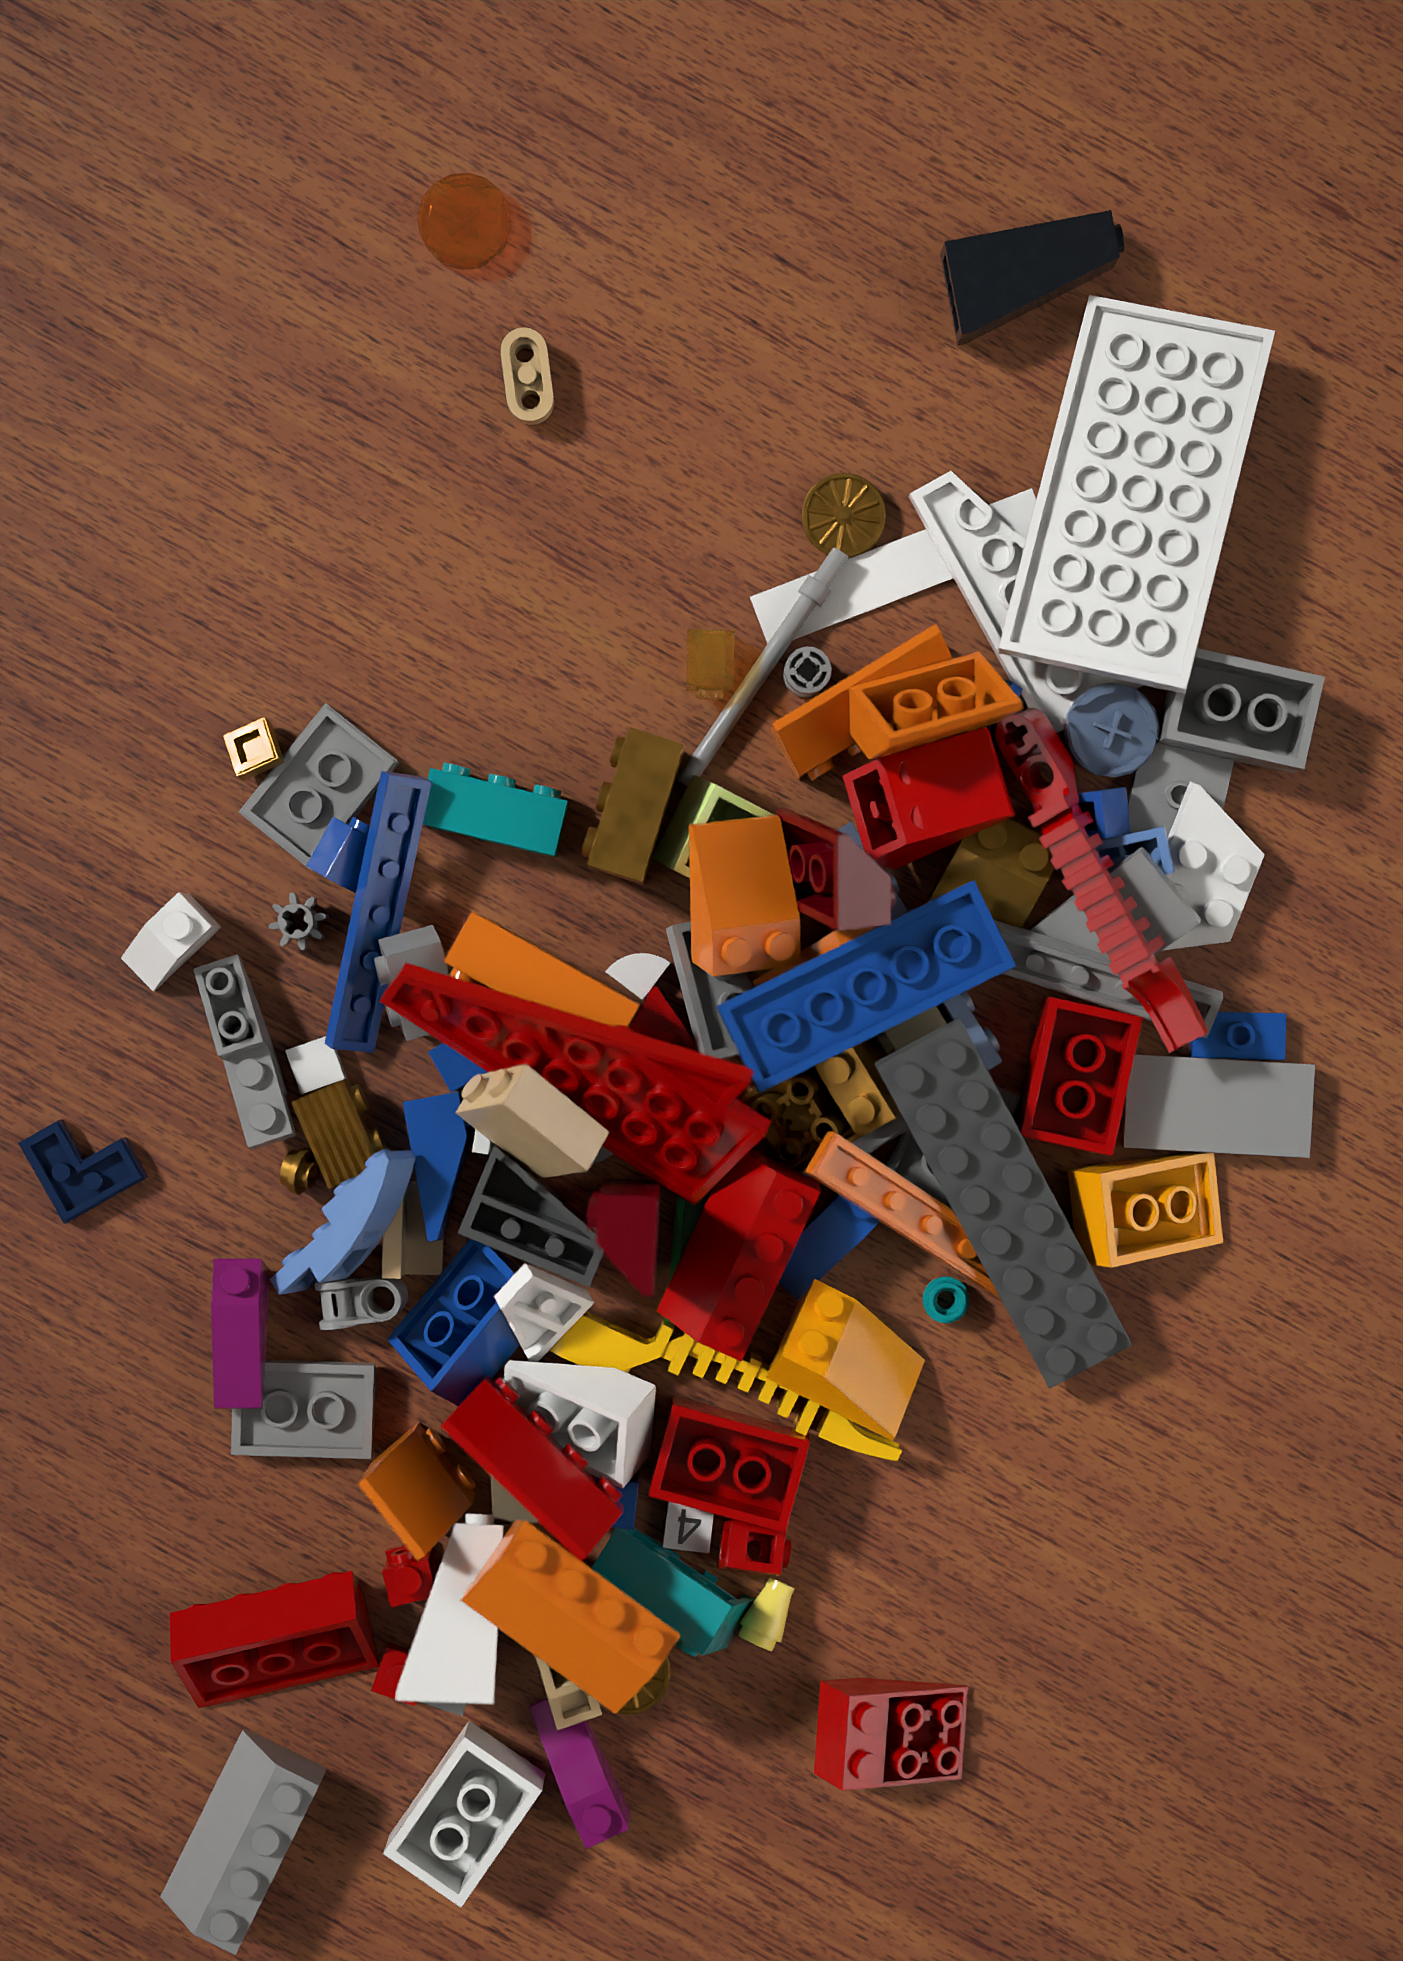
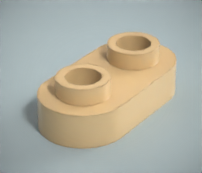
M517 328L505 336L500 350L506 399L509 410L516 420L523 424L535 425L545 421L554 408L548 349L544 338L537 331L530 328ZM524 348L530 349L534 353L533 358L526 363L520 362L516 358L517 353ZM530 394L536 395L540 399L538 406L533 409H528L522 404L523 399Z

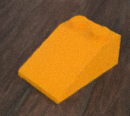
M1193 1152L1107 1162L1067 1170L1074 1235L1091 1265L1112 1268L1223 1243L1215 1157L1212 1152Z
M814 1279L796 1305L766 1378L893 1441L925 1359L858 1300Z

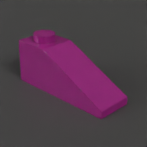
M214 1259L211 1322L215 1409H263L270 1269L262 1259Z
M547 1697L530 1704L531 1715L566 1808L585 1848L588 1849L628 1830L630 1809L588 1720L557 1730Z

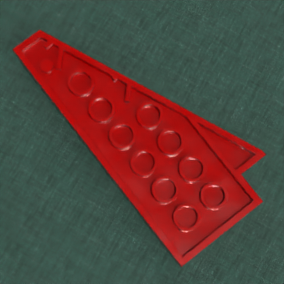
M409 963L403 965L379 1000V1002L487 1072L524 1064L528 1065L609 1131L602 1144L604 1148L694 1206L766 1135L771 1123L770 1120L736 1099L749 1085L754 1073L753 1070L739 1064L634 1033L624 1025L611 1026Z

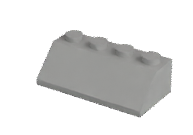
M243 1728L160 1896L193 1935L236 1955L327 1770L326 1767Z

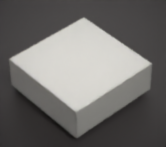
M326 1036L286 1050L301 1094L347 1078L337 1050L331 1049L324 1044Z

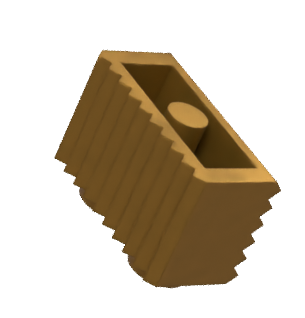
M348 1078L291 1102L328 1188L341 1184L350 1178L357 1177L366 1169L364 1164L368 1158L381 1150L387 1149L378 1127L370 1129L363 1114L364 1111L369 1110V1106L359 1084L351 1086Z

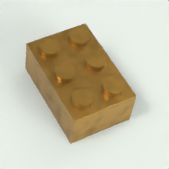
M631 727L628 729L626 738L617 736L609 761L611 767L616 768L612 783L603 781L595 807L597 812L603 813L598 829L589 827L581 854L589 858L587 866L590 869L644 885L684 755L683 743Z

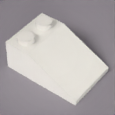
M509 1360L504 1367V1380L520 1395L515 1402L528 1414L533 1410L539 1412L554 1427L550 1435L563 1448L567 1443H570L578 1449L588 1460L589 1463L584 1468L591 1475L598 1478L605 1476L614 1485L624 1488L651 1455L656 1385L610 1367Z

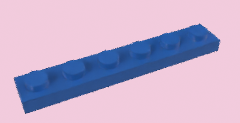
M381 771L324 1043L331 1049L373 1053L375 1051L384 1004L379 1002L389 984L381 985L374 958L382 956L378 939L400 933L432 782L424 777Z

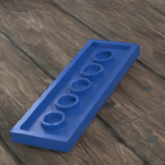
M973 880L891 920L890 925H882L716 1006L745 1067L754 1071L751 1080L757 1092L760 1093L1016 965Z

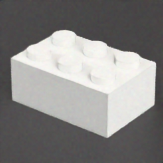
M468 1721L390 1833L383 1854L456 1905L462 1907L542 1792L545 1773L477 1725Z

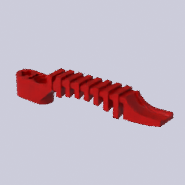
M1026 708L998 722L995 730L997 744L1034 807V814L1028 818L1033 827L1041 824L1042 837L1039 840L1044 849L1049 847L1054 858L1050 859L1055 869L1060 868L1065 876V879L1062 880L1068 891L1072 889L1077 900L1073 902L1078 911L1083 910L1088 918L1085 924L1091 933L1095 931L1100 942L1097 943V946L1101 953L1104 954L1106 952L1112 963L1108 966L1114 975L1118 973L1123 982V989L1133 995L1146 1010L1169 1053L1208 1033L1209 1031L1172 958L1168 957L1158 963L1153 954L1166 945L1163 939L1158 935L1149 941L1145 940L1142 932L1149 928L1151 924L1146 916L1136 921L1134 920L1130 911L1138 905L1132 896L1123 900L1118 891L1125 886L1120 875L1114 879L1111 878L1107 868L1114 865L1109 855L1100 858L1095 849L1103 844V841L1098 833L1089 837L1084 827L1094 820L1089 811L1083 813L1077 804L1079 798L1074 774L1075 766L1049 718L1044 712L1036 708ZM1025 726L1028 730V733L1025 734L1022 738L1019 734V730H1021ZM1042 762L1049 764L1053 770L1054 779L1052 783L1045 781L1041 776L1040 765Z

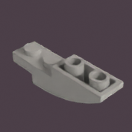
M236 954L194 968L216 1051L224 1062L247 1147L255 1150L297 1136L285 1097L288 1095L282 1072L241 957Z

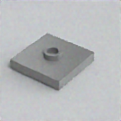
M1155 742V747L1151 751L1153 753L1148 761L1133 773L1127 799L1131 834L1165 826L1168 838L1190 781L1199 784L1222 809L1224 808L1234 760Z

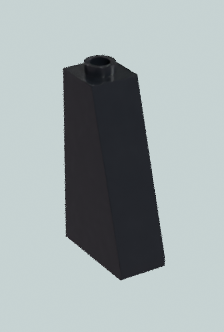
M1111 210L944 241L940 258L957 346L967 344L1112 270L1120 257L1119 253L1124 252V236L1121 225H1114Z

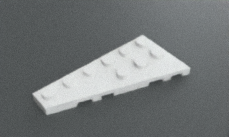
M952 471L909 494L910 501L1010 681L1023 689L1019 697L1025 708H1036L1044 712L1058 733L1064 730L1066 714L1075 699L1089 688L1107 683L1126 685L1133 689L1143 686L1142 684L1000 654L998 647L1026 539L1016 530L1013 531L993 513L992 508Z

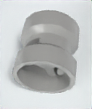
M805 646L796 649L789 656L784 667L783 679L788 690L800 698H811L819 695L825 689L831 677L832 667L829 658L823 651L815 647Z

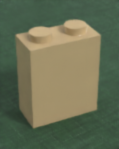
M526 1064L475 1075L465 1085L462 1091L464 1099L456 1111L458 1116L538 1179L588 1171L609 1134V1131Z

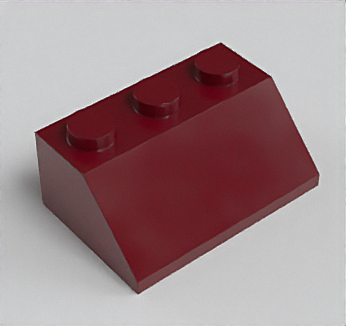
M777 808V815L781 819L798 911L837 931L890 925L891 909L895 904V890L891 883V877L847 834L790 809Z

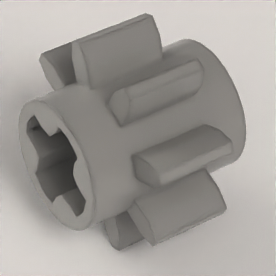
M292 892L289 895V905L284 907L273 904V909L279 913L278 922H273L268 927L274 930L280 929L284 934L279 944L282 947H286L293 939H297L299 948L301 950H308V938L312 936L318 939L325 938L323 932L318 930L320 921H325L329 918V915L317 914L313 909L317 904L318 898L312 896L303 905L300 904L297 893ZM305 911L306 914L303 920L309 924L306 930L297 929L292 932L294 923L289 919L291 913L301 914Z

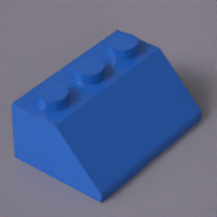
M469 1239L387 1338L431 1392L456 1406H459L487 1376L493 1378L520 1345L494 1297L510 1278L518 1272L520 1267L501 1251L473 1239Z

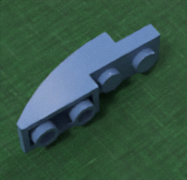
M389 1149L381 1150L366 1160L364 1164L366 1169L357 1177L350 1178L335 1188L333 1192L335 1197L322 1208L329 1222L313 1232L312 1237L314 1240L305 1248L295 1250L286 1256L282 1261L284 1267L270 1278L279 1295L308 1290L316 1281L322 1283L347 1279L364 1262L385 1234L403 1200L416 1158L411 1150L392 1152Z

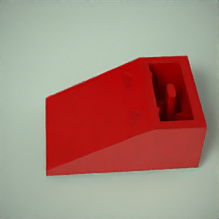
M986 727L880 757L843 775L863 849L878 865L897 869L1015 816L989 729Z
M873 1678L821 1680L814 1774L842 1791L961 1779L968 1687L958 1684Z

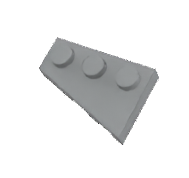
M691 921L671 925L666 928L697 1052L719 1059L738 1056L739 1053L716 1006L754 988L745 972L713 977L692 963Z

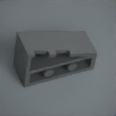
M494 1145L458 1234L590 1287L604 1253L596 1245V1231H587L586 1217L541 1178L535 1177L498 1146Z

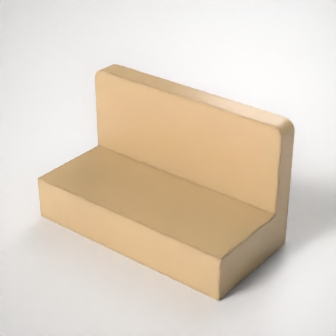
M409 1181L403 1200L390 1226L383 1235L382 1278L401 1279L405 1274L440 1275L443 1272L444 1236L443 1240L428 1242L417 1181Z

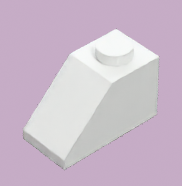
M178 892L143 926L121 959L152 991H156L221 926L190 894Z

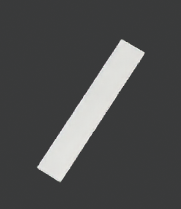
M1032 488L989 505L992 508V512L1013 531L1016 530L1022 537L1027 538L1036 504ZM926 529L847 559L828 587L831 593L821 607L816 605L794 639L953 579ZM813 572L808 575L813 577L816 572ZM808 575L750 597L767 644L801 594L798 590Z

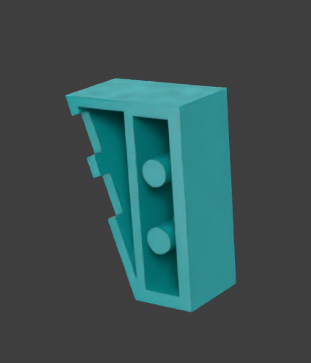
M635 1527L634 1530L616 1528L593 1565L592 1570L679 1633L681 1636L675 1645L685 1653L696 1657L698 1653L704 1656L727 1648L741 1626L740 1620L755 1599L745 1593L741 1595L740 1599H736L716 1585L718 1577L706 1570L703 1575L681 1561L679 1559L681 1557L680 1554L669 1548H663V1544Z

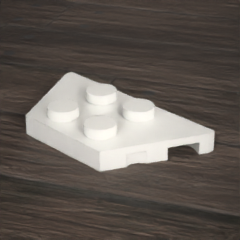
M1190 781L1167 838L1175 872L1166 874V876L1201 918L1200 925L1163 950L1230 942L1265 855L1199 784Z

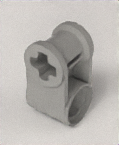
M382 1275L357 1278L349 1276L347 1279L322 1283L314 1282L315 1290L320 1291L323 1319L319 1321L320 1330L342 1329L365 1323L387 1321L400 1312L408 1301L407 1286L402 1279L382 1278ZM384 1286L392 1291L395 1298L393 1308L383 1309L375 1303L373 1294L376 1287Z

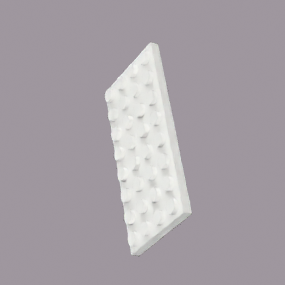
M1089 295L998 647L1000 654L1178 693H1186L1274 339V330Z

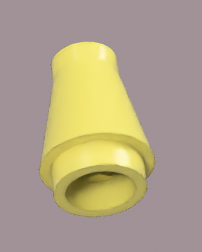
M769 1577L765 1587L739 1623L743 1626L738 1636L772 1652L776 1642H782L790 1599L795 1588Z

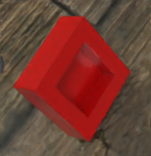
M388 1642L371 1688L372 1692L396 1700V1690L411 1650ZM401 1701L412 1706L416 1704V1701Z

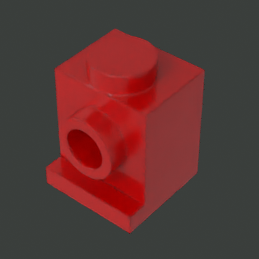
M735 1519L722 1523L717 1569L770 1577L781 1575L782 1568H787L789 1564L791 1541L785 1539L786 1533ZM750 1541L756 1542L760 1547V1554L756 1559H752L747 1555V1546Z
M405 1544L386 1549L387 1561L382 1569V1575L390 1607L429 1598L439 1571L433 1547L420 1560L414 1557Z

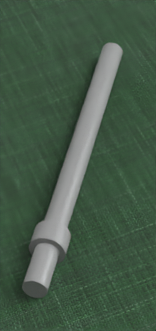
M833 547L813 577L808 575L798 590L801 594L676 780L688 787L693 775L699 777L702 775L816 605L821 607L831 593L828 587L849 558L845 553Z

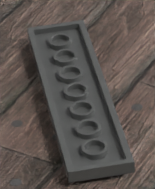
M957 1018L875 1062V1066L1049 1389L1132 1346L1127 1333L962 1021Z

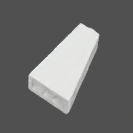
M466 1514L465 1523H455L396 1690V1701L494 1704L498 1628L460 1601L503 1539V1525H494V1515Z

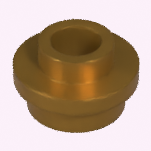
M303 1148L300 1151L292 1149L285 1156L281 1165L279 1180L281 1185L288 1187L289 1192L300 1195L307 1188H312L316 1183L320 1168L312 1150Z

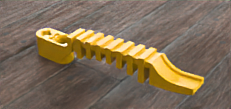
M586 1311L549 1350L577 1365L616 1368L628 1374L632 1367L662 1357L669 1361L667 1371L677 1376L687 1356L690 1355L696 1358L692 1366L694 1368L692 1374L702 1379L711 1360L719 1363L715 1372L717 1374L715 1380L726 1384L733 1369L738 1370L741 1373L737 1379V1382H739L737 1388L746 1393L749 1392L755 1378L762 1380L757 1391L759 1394L758 1400L769 1404L776 1387L784 1389L776 1407L778 1408L777 1414L787 1419L799 1394L766 1378L772 1361L770 1365L762 1363L761 1356L750 1352L748 1357L744 1355L742 1362L698 1343L683 1331L672 1335L674 1324L666 1322L665 1319H663L656 1336L645 1339ZM805 1398L793 1423L796 1425V1432L806 1436L819 1409V1404ZM827 1408L816 1428V1431H819L818 1437L859 1453L898 1461L902 1453V1449L898 1448L900 1445L898 1442L866 1431L857 1426L853 1421Z

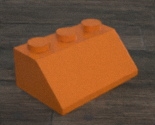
M977 651L849 687V734L868 759H873L998 723L1022 710V701L984 656Z

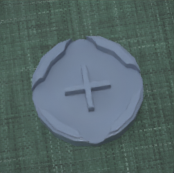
M1107 683L1091 687L1075 699L1066 714L1063 733L1067 750L1079 766L1095 775L1118 777L1133 773L1148 761L1153 753L1151 751L1155 747V742L1158 740L1160 728L1156 710L1144 694L1126 685Z

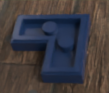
M63 1119L56 1121L18 1143L64 1224L148 1178L146 1171L126 1137L119 1139L85 1159Z

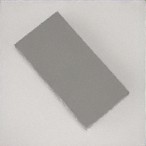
M1135 1054L1123 1107L1121 1147L1310 1158L1315 1065Z

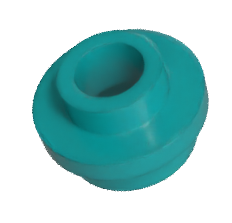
M950 1276L937 1277L930 1281L924 1289L922 1296L923 1307L933 1320L940 1323H952L959 1320L966 1313L969 1306V1294L966 1287L958 1279ZM943 1291H950L954 1296L953 1303L948 1307H941L937 1303V1297Z

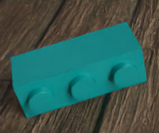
M444 763L442 771L430 768L428 780L432 782L422 826L557 858L570 806L568 801L560 799L562 791L541 785H535L533 792L516 789L517 780L496 774H489L488 781L470 778L471 769L450 763Z

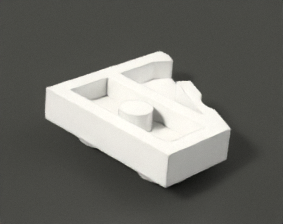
M527 1263L494 1296L529 1362H538L594 1304L586 1289Z

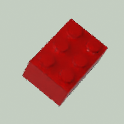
M1043 996L1021 1093L1022 1098L1015 1121L1021 1135L1027 1138L1113 1156L1143 1017Z
M673 1395L649 1484L648 1496L786 1533L810 1445L809 1434L807 1432L806 1436L796 1432V1428Z

